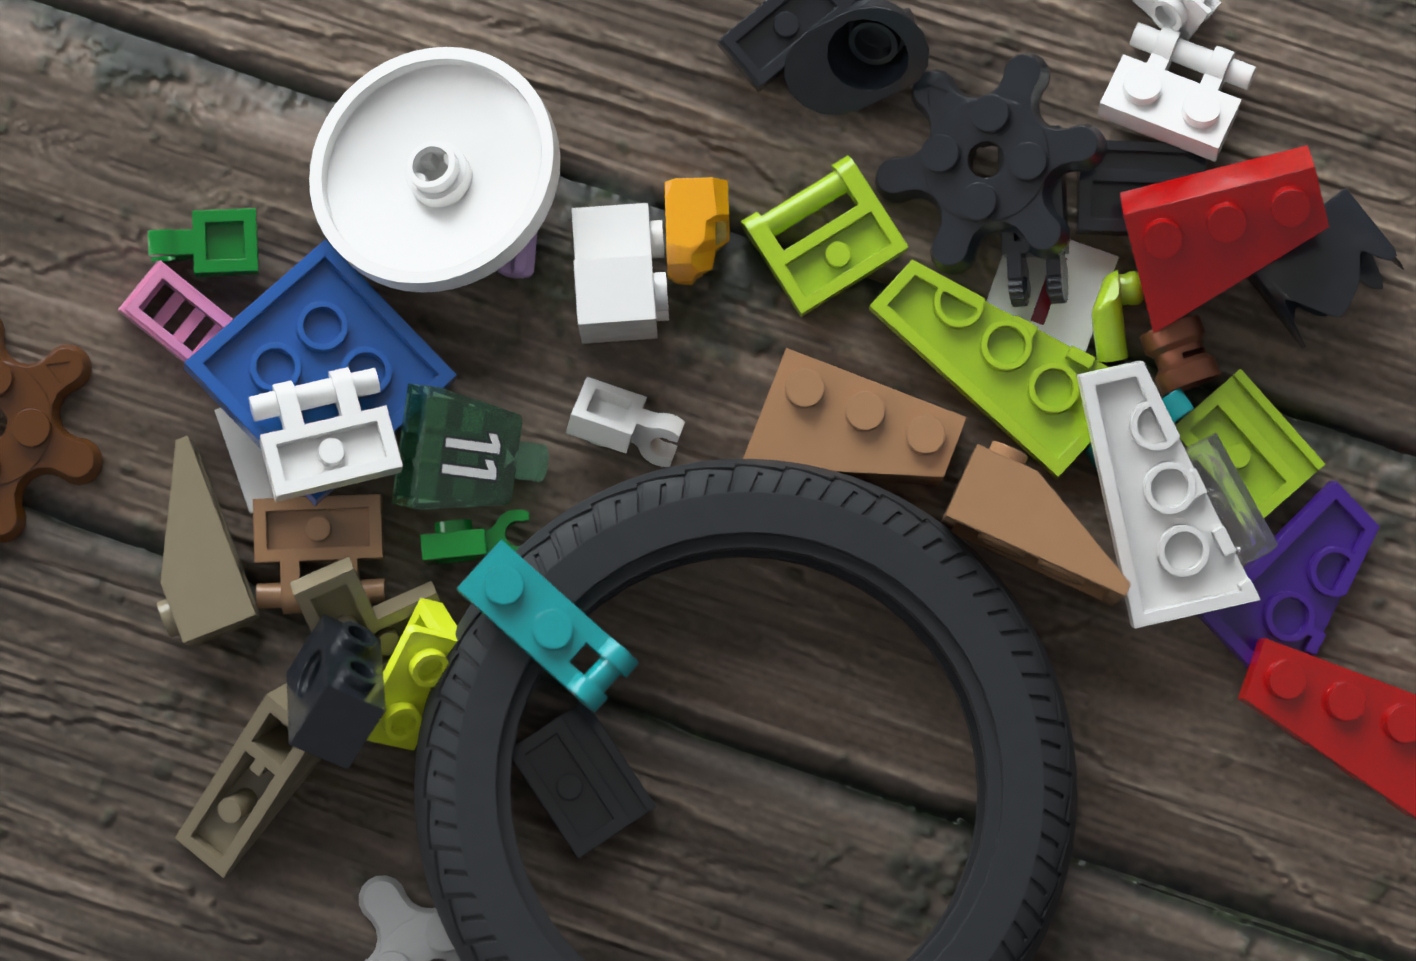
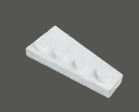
M1135 361L1078 374L1077 380L1118 569L1131 583L1125 596L1131 626L1133 628H1140L1261 600L1251 579L1247 577L1225 526H1222L1197 469L1193 467L1179 439L1180 435L1144 362Z

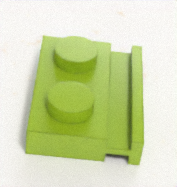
M1241 368L1175 425L1185 451L1253 527L1325 465L1323 460Z

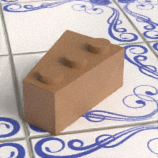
M786 348L743 459L780 460L806 464L843 473L866 482L940 485L967 417Z

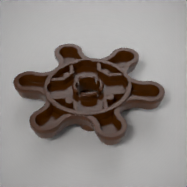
M1 319L0 409L4 411L7 418V427L4 434L0 437V543H7L19 537L26 526L27 516L23 506V495L26 487L33 479L42 475H54L70 484H89L100 474L103 458L96 444L88 439L70 434L64 428L60 417L61 406L64 400L72 392L82 388L90 379L92 362L88 354L80 347L68 344L54 348L47 357L37 363L25 364L17 362L11 358L6 350L4 340L5 327Z

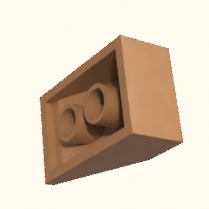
M992 441L989 449L977 444L964 468L940 523L967 542L1105 604L1113 606L1127 595L1131 583L1037 470L1025 465L1028 456L1013 447L996 441Z

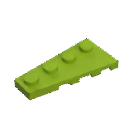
M913 259L869 306V310L1056 480L1090 444L1091 440L1077 375L1109 368L1096 361V357L1073 345L1071 347L1042 332L1038 329V326L1017 315L1015 317L986 302L984 297Z

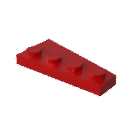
M1258 638L1238 700L1303 745L1310 746L1335 763V767L1354 780L1361 781L1387 799V803L1400 812L1416 819V694L1270 639Z

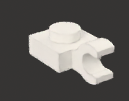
M587 377L571 413L566 433L587 440L595 445L608 447L623 453H627L630 443H634L647 461L657 466L670 467L677 446L664 442L660 438L678 442L685 421L673 414L656 413L644 409L647 397Z

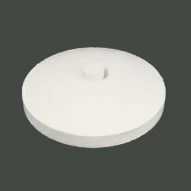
M437 47L417 50L393 58L369 71L355 82L334 105L318 134L312 153L309 175L312 206L326 238L336 251L365 277L387 287L410 292H439L456 289L483 279L503 267L537 233L551 208L560 175V147L556 128L543 101L529 82L511 66L491 55L465 48Z

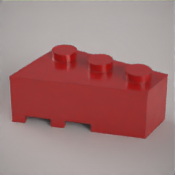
M1308 145L1120 192L1123 215L1154 334L1329 228L1316 168Z

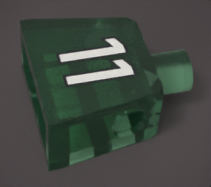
M408 383L399 445V454L403 468L401 473L395 474L391 504L414 509L508 505L512 499L515 479L541 482L544 479L549 462L548 448L545 444L520 441L523 421L522 416L518 413L440 387Z

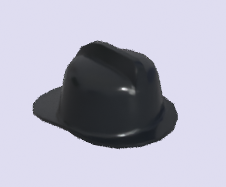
M859 0L847 7L840 15L810 29L794 41L785 57L784 77L790 93L804 107L820 114L844 115L861 110L894 93L905 90L919 81L928 67L930 48L924 32L915 23V16L910 8L902 9L888 0Z

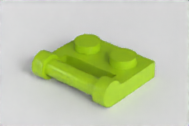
M848 155L831 165L833 172L761 216L758 212H755L740 221L749 240L761 254L800 317L805 316L903 255L909 248L866 179ZM847 193L856 205L855 207L789 248L782 249L775 238L777 235L843 194Z

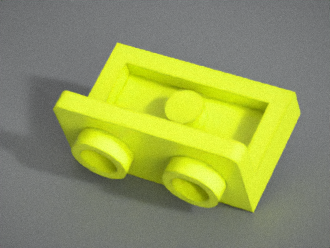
M420 598L383 671L386 711L367 741L413 751L417 746L422 716L430 689L436 686L439 678L448 666L449 662L446 657L457 642L455 635L457 625L443 603Z

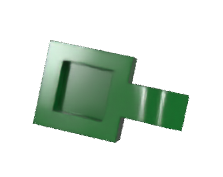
M256 208L192 210L193 229L148 230V256L151 257L152 263L160 260L163 263L194 259V274L196 277L259 275Z
M521 509L507 511L488 530L484 528L473 529L471 519L434 523L435 533L420 535L422 560L427 566L482 561L501 539L516 551L520 546H514L507 541V531L514 524L531 522L530 513Z

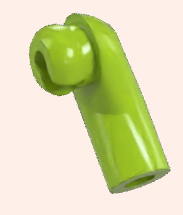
M1118 270L1103 278L1091 312L1098 362H1114L1128 358L1122 305H1139L1144 300L1139 274L1136 271L1118 274Z

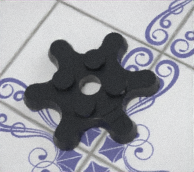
M1026 52L1010 59L1004 68L999 86L991 94L981 97H971L964 94L958 88L954 78L945 71L939 69L925 71L920 80L913 84L911 99L915 107L928 120L930 128L929 138L923 144L922 149L913 155L894 156L886 159L879 166L875 174L877 192L885 200L892 203H904L912 199H924L932 202L937 207L940 213L941 225L938 234L931 243L930 255L931 261L936 268L945 274L958 275L970 269L976 261L977 252L982 241L989 234L997 231H1010L1018 235L1026 249L1037 258L1047 260L1060 256L1068 248L1071 236L1067 222L1053 208L1051 200L1053 187L1058 179L1067 173L1095 169L1103 162L1107 154L1105 136L1097 127L1090 124H1078L1070 128L1059 129L1050 126L1044 121L1040 113V101L1049 85L1051 75L1049 66L1044 59L1034 53ZM989 146L1001 148L1005 160L1002 169L996 175L989 178L976 176L973 171V160L977 154L976 150L980 147L986 148Z

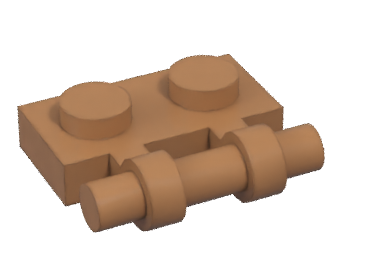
M381 494L327 496L317 506L307 497H297L276 503L274 498L253 499L254 563L257 565L280 564L281 583H257L256 602L258 609L282 608L283 614H302L290 586V582L302 577V563L337 562L350 557L360 579L359 561L385 560L383 496ZM385 578L360 579L371 604H380L386 601Z

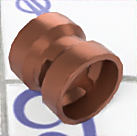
M1199 315L1176 320L1155 334L1151 330L1139 337L1146 356L1155 360L1159 370L1155 381L1161 397L1167 396L1178 388H1181L1182 391L1189 390L1222 375L1215 356L1208 354L1205 350L1202 340L1206 331Z

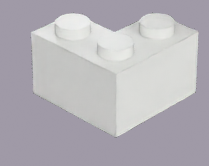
M648 203L571 208L575 253L574 274L577 318L582 344L657 339L656 321H669L666 272L653 273L652 259L665 258L662 220L649 221Z

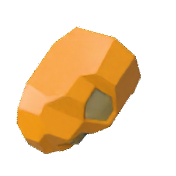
M713 177L674 178L665 182L667 278L675 284L692 285L697 278L712 270L717 251L730 241L728 180Z

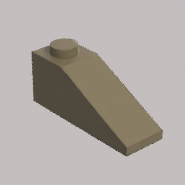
M187 435L175 441L160 582L166 599L157 602V607L170 638L180 635L184 644L194 647L261 621L263 618L260 610L257 608L256 599L197 444Z
M287 683L266 694L175 837L176 840L223 878L231 873L321 760L317 756L289 745Z

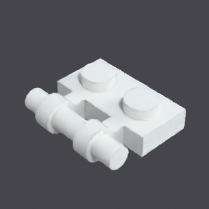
M1138 22L1132 34L1130 46L1151 53L1148 62L1145 63L1123 54L1100 102L1098 117L1215 162L1238 114L1241 99L1221 92L1224 82L1248 90L1256 67L1234 59L1235 52L1216 46L1213 51L1181 39V31H1175L1165 25L1160 31ZM1174 62L1203 73L1204 76L1201 82L1197 83L1168 72L1171 63Z
M348 367L330 371L328 379L294 386L292 380L272 385V392L249 397V405L254 422L279 416L283 430L260 435L259 441L275 503L402 472L403 465L387 405L361 411L358 401L359 397L380 393V384L375 368L351 373ZM335 403L339 417L304 424L301 411Z

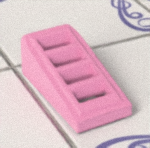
M161 260L155 263L117 310L182 362L189 359L233 320ZM165 284L174 293L156 315L151 318L143 310ZM186 300L195 308L172 335L163 326ZM206 316L215 324L192 351L183 343Z

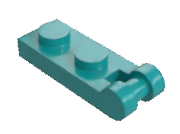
M502 539L457 587V591L594 713L608 699L604 692L620 675L627 678L639 664L624 647L606 634ZM587 645L600 658L583 675L570 662Z

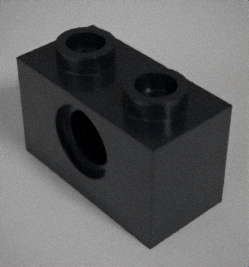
M323 614L286 672L289 745L348 769L386 711L381 639L375 637L366 627L356 622L346 621L343 623Z

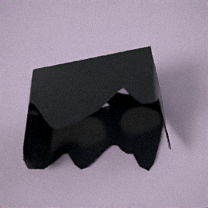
M1344 188L1324 203L1329 228L1247 277L1301 348L1306 346L1294 322L1295 309L1297 307L1316 316L1342 317L1349 308L1360 281L1372 289H1383V279L1373 255L1392 261L1404 270L1401 262L1396 258V249L1347 188Z

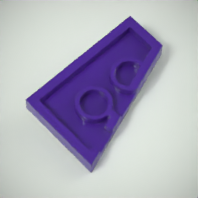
M1329 481L1243 567L1261 600L1201 613L1196 616L1247 669L1258 638H1267L1304 653L1316 655L1326 636L1324 630L1341 596H1346L1380 526L1337 481Z

